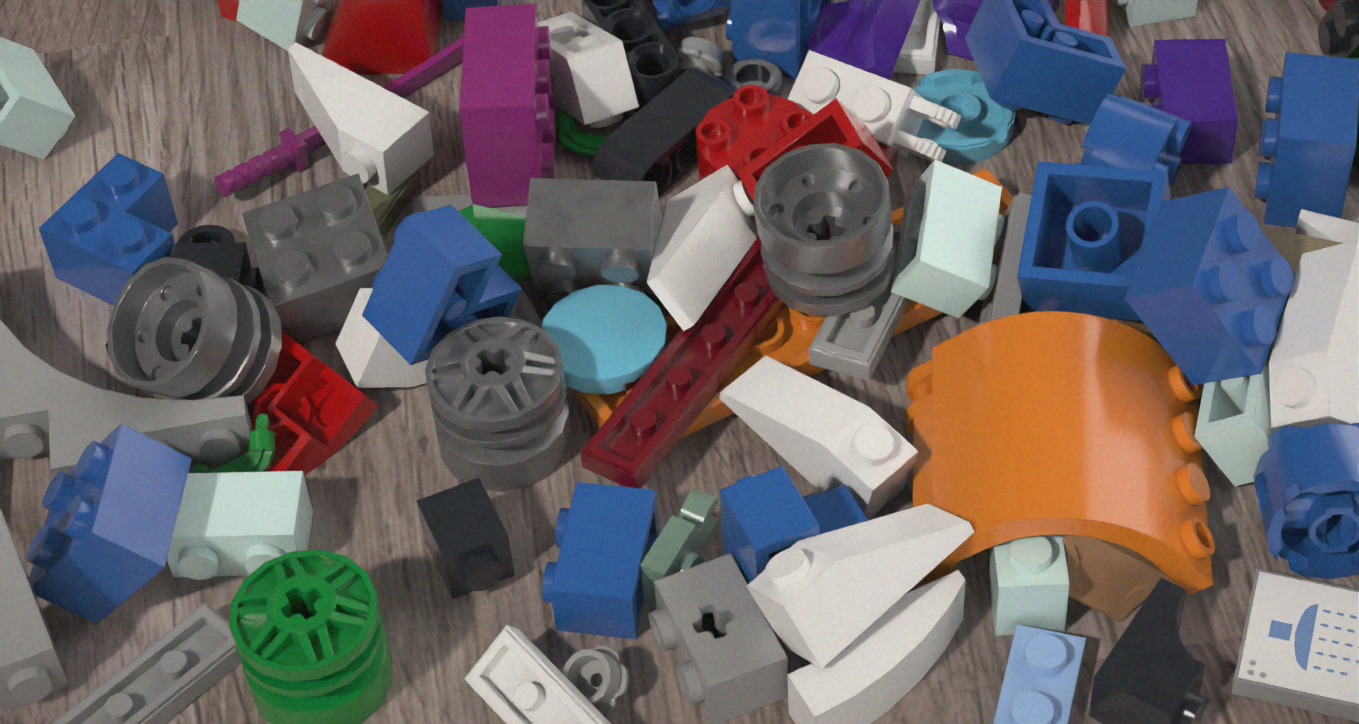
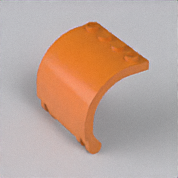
M1045 311L1015 314L979 324L932 348L931 360L909 371L907 374L906 394L912 403L906 409V430L913 436V447L919 451L913 465V508L924 504L933 505L969 521L974 530L971 536L909 591L950 574L956 562L987 548L1015 539L1041 535L1084 536L1127 547L1153 562L1176 584L1186 589L1189 595L1213 585L1211 555L1215 552V542L1208 527L1206 501L1210 499V488L1203 474L1201 451L1203 447L1194 437L1198 419L1197 399L1201 397L1200 384L1193 385L1167 351L1149 336L1120 322L1083 313Z

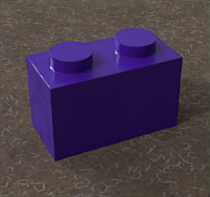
M1154 40L1151 64H1142L1141 98L1151 99L1152 105L1148 106L1192 122L1185 145L1179 154V157L1183 158L1182 164H1231L1238 116L1226 40Z

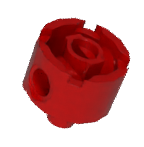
M747 85L740 87L734 92L733 98L727 99L710 109L696 127L699 181L726 165L729 166L737 179L741 181L737 171L813 114L801 108L794 101L768 94L767 90L761 86Z

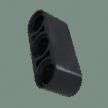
M582 0L583 18L623 42L639 105L638 108L632 109V111L637 113L680 76L677 52L641 0Z
M691 67L605 139L596 152L593 161L594 176L599 180L656 182L658 197L662 196L698 164L696 127L710 109L727 99L733 98V94L738 88L699 67Z

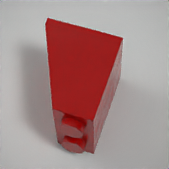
M333 0L322 56L358 75L405 74L436 54L443 10L442 0Z

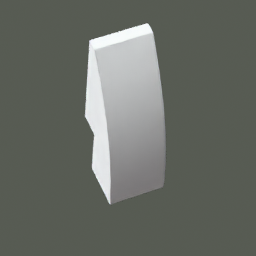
M956 570L906 593L824 668L811 663L787 674L788 709L794 723L871 724L900 701L921 681L942 655L963 621L965 578L960 571Z

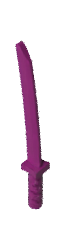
M464 36L382 88L405 98L462 61ZM316 126L298 135L290 128L280 131L281 144L277 145V148L273 147L263 152V155H257L249 159L248 162H243L235 166L234 169H229L215 176V184L222 196L228 197L234 194L233 192H238L248 187L249 184H254L262 180L263 177H268L276 173L277 170H282L290 165L299 173L309 169L307 154L326 144Z

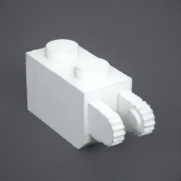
M810 50L788 97V100L794 101L813 115L837 98L868 127L876 141L898 149L899 157L907 158L908 153L932 162L934 160L942 162L946 151L934 141L916 137L923 120L926 119L945 129L952 128L954 130L957 129L961 120V115H958V113L925 100L910 87Z

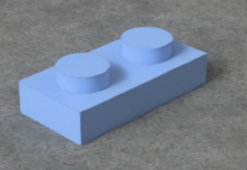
M1017 624L993 724H1069L1084 657L1086 638Z

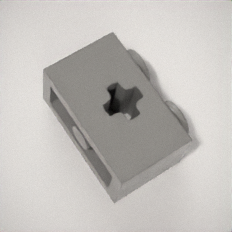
M731 553L654 581L657 610L648 614L650 626L658 646L663 652L672 649L679 662L675 666V671L686 701L689 705L699 702L710 724L723 723L788 697V657L766 617L746 587L748 584Z

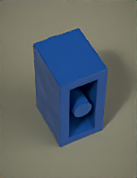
M576 482L571 507L560 508L557 517L555 541L556 547L560 548L557 562L548 561L543 575L542 599L543 602L552 603L556 631L637 639L644 607L640 564L658 538L660 531L656 490Z

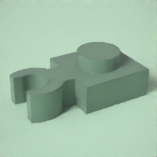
M693 489L686 497L679 517L671 515L640 564L644 605L657 610L654 581L704 562L703 556L698 553L702 546L712 539L720 524L719 518L711 516V513L718 504V497Z

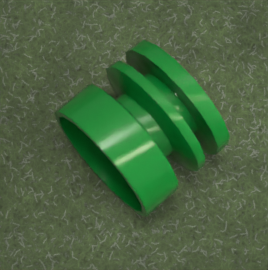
M321 549L292 551L263 563L243 580L231 602L229 628L236 644L237 653L243 664V672L250 694L260 716L270 724H362L382 705L392 685L393 659L387 634L383 628V617L379 609L377 592L363 568L347 556Z

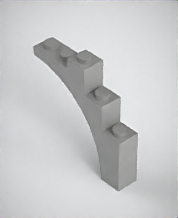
M0 319V461L29 458L39 454L50 453V470L54 478L60 471L68 473L73 469L85 448L92 441L101 443L121 423L192 458L190 467H194L197 464L226 463L249 452V432L253 431L244 395L202 400L142 398L97 388L57 371L27 350Z

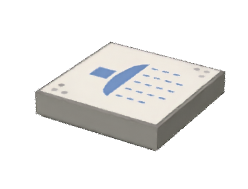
M1256 568L1231 694L1359 722V590Z

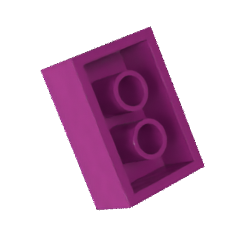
M536 4L472 7L465 9L459 112L472 204L484 207L527 205L530 178L555 179L553 144H556L554 110H556V87L554 75H550L549 61H551L549 26L538 27Z

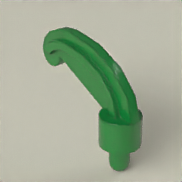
M559 111L555 122L559 143L565 150L574 154L595 158L596 152L608 136L580 133L576 120L568 116L565 111Z
M262 413L257 416L256 430L249 432V452L213 471L204 464H197L192 468L191 473L266 472L271 467L275 454L276 434L274 431H269L268 415Z

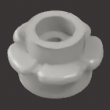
M688 37L682 40L677 50L680 75L691 67H699L722 79L723 73L721 71L724 54L716 44L699 37Z
M600 645L594 649H583L574 653L567 660L562 674L602 715L616 707V700L626 693L629 684L628 669L620 664L619 653L607 646ZM600 674L602 676V683L600 686L595 687V679Z

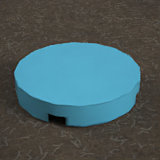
M949 69L933 72L919 79V86L913 89L925 100L946 107L961 115V120L955 130L939 127L924 119L916 135L920 139L926 138L936 142L946 151L942 163L965 165L985 161L1001 152L1013 137L1016 110L1006 109L990 99L981 75L977 71Z
M596 285L574 291L554 304L543 319L541 327L559 346L564 368L565 385L589 394H613L626 390V383L634 382L638 378L641 379L668 344L667 324L660 307L644 293L625 286Z

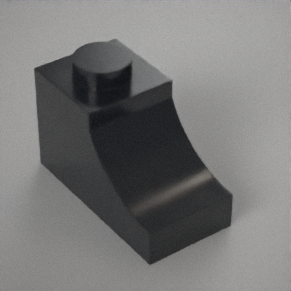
M1160 578L1095 674L1089 717L1102 724L1200 723L1208 704V697L1200 694L1205 664L1193 659L1189 655L1179 636L1186 589Z

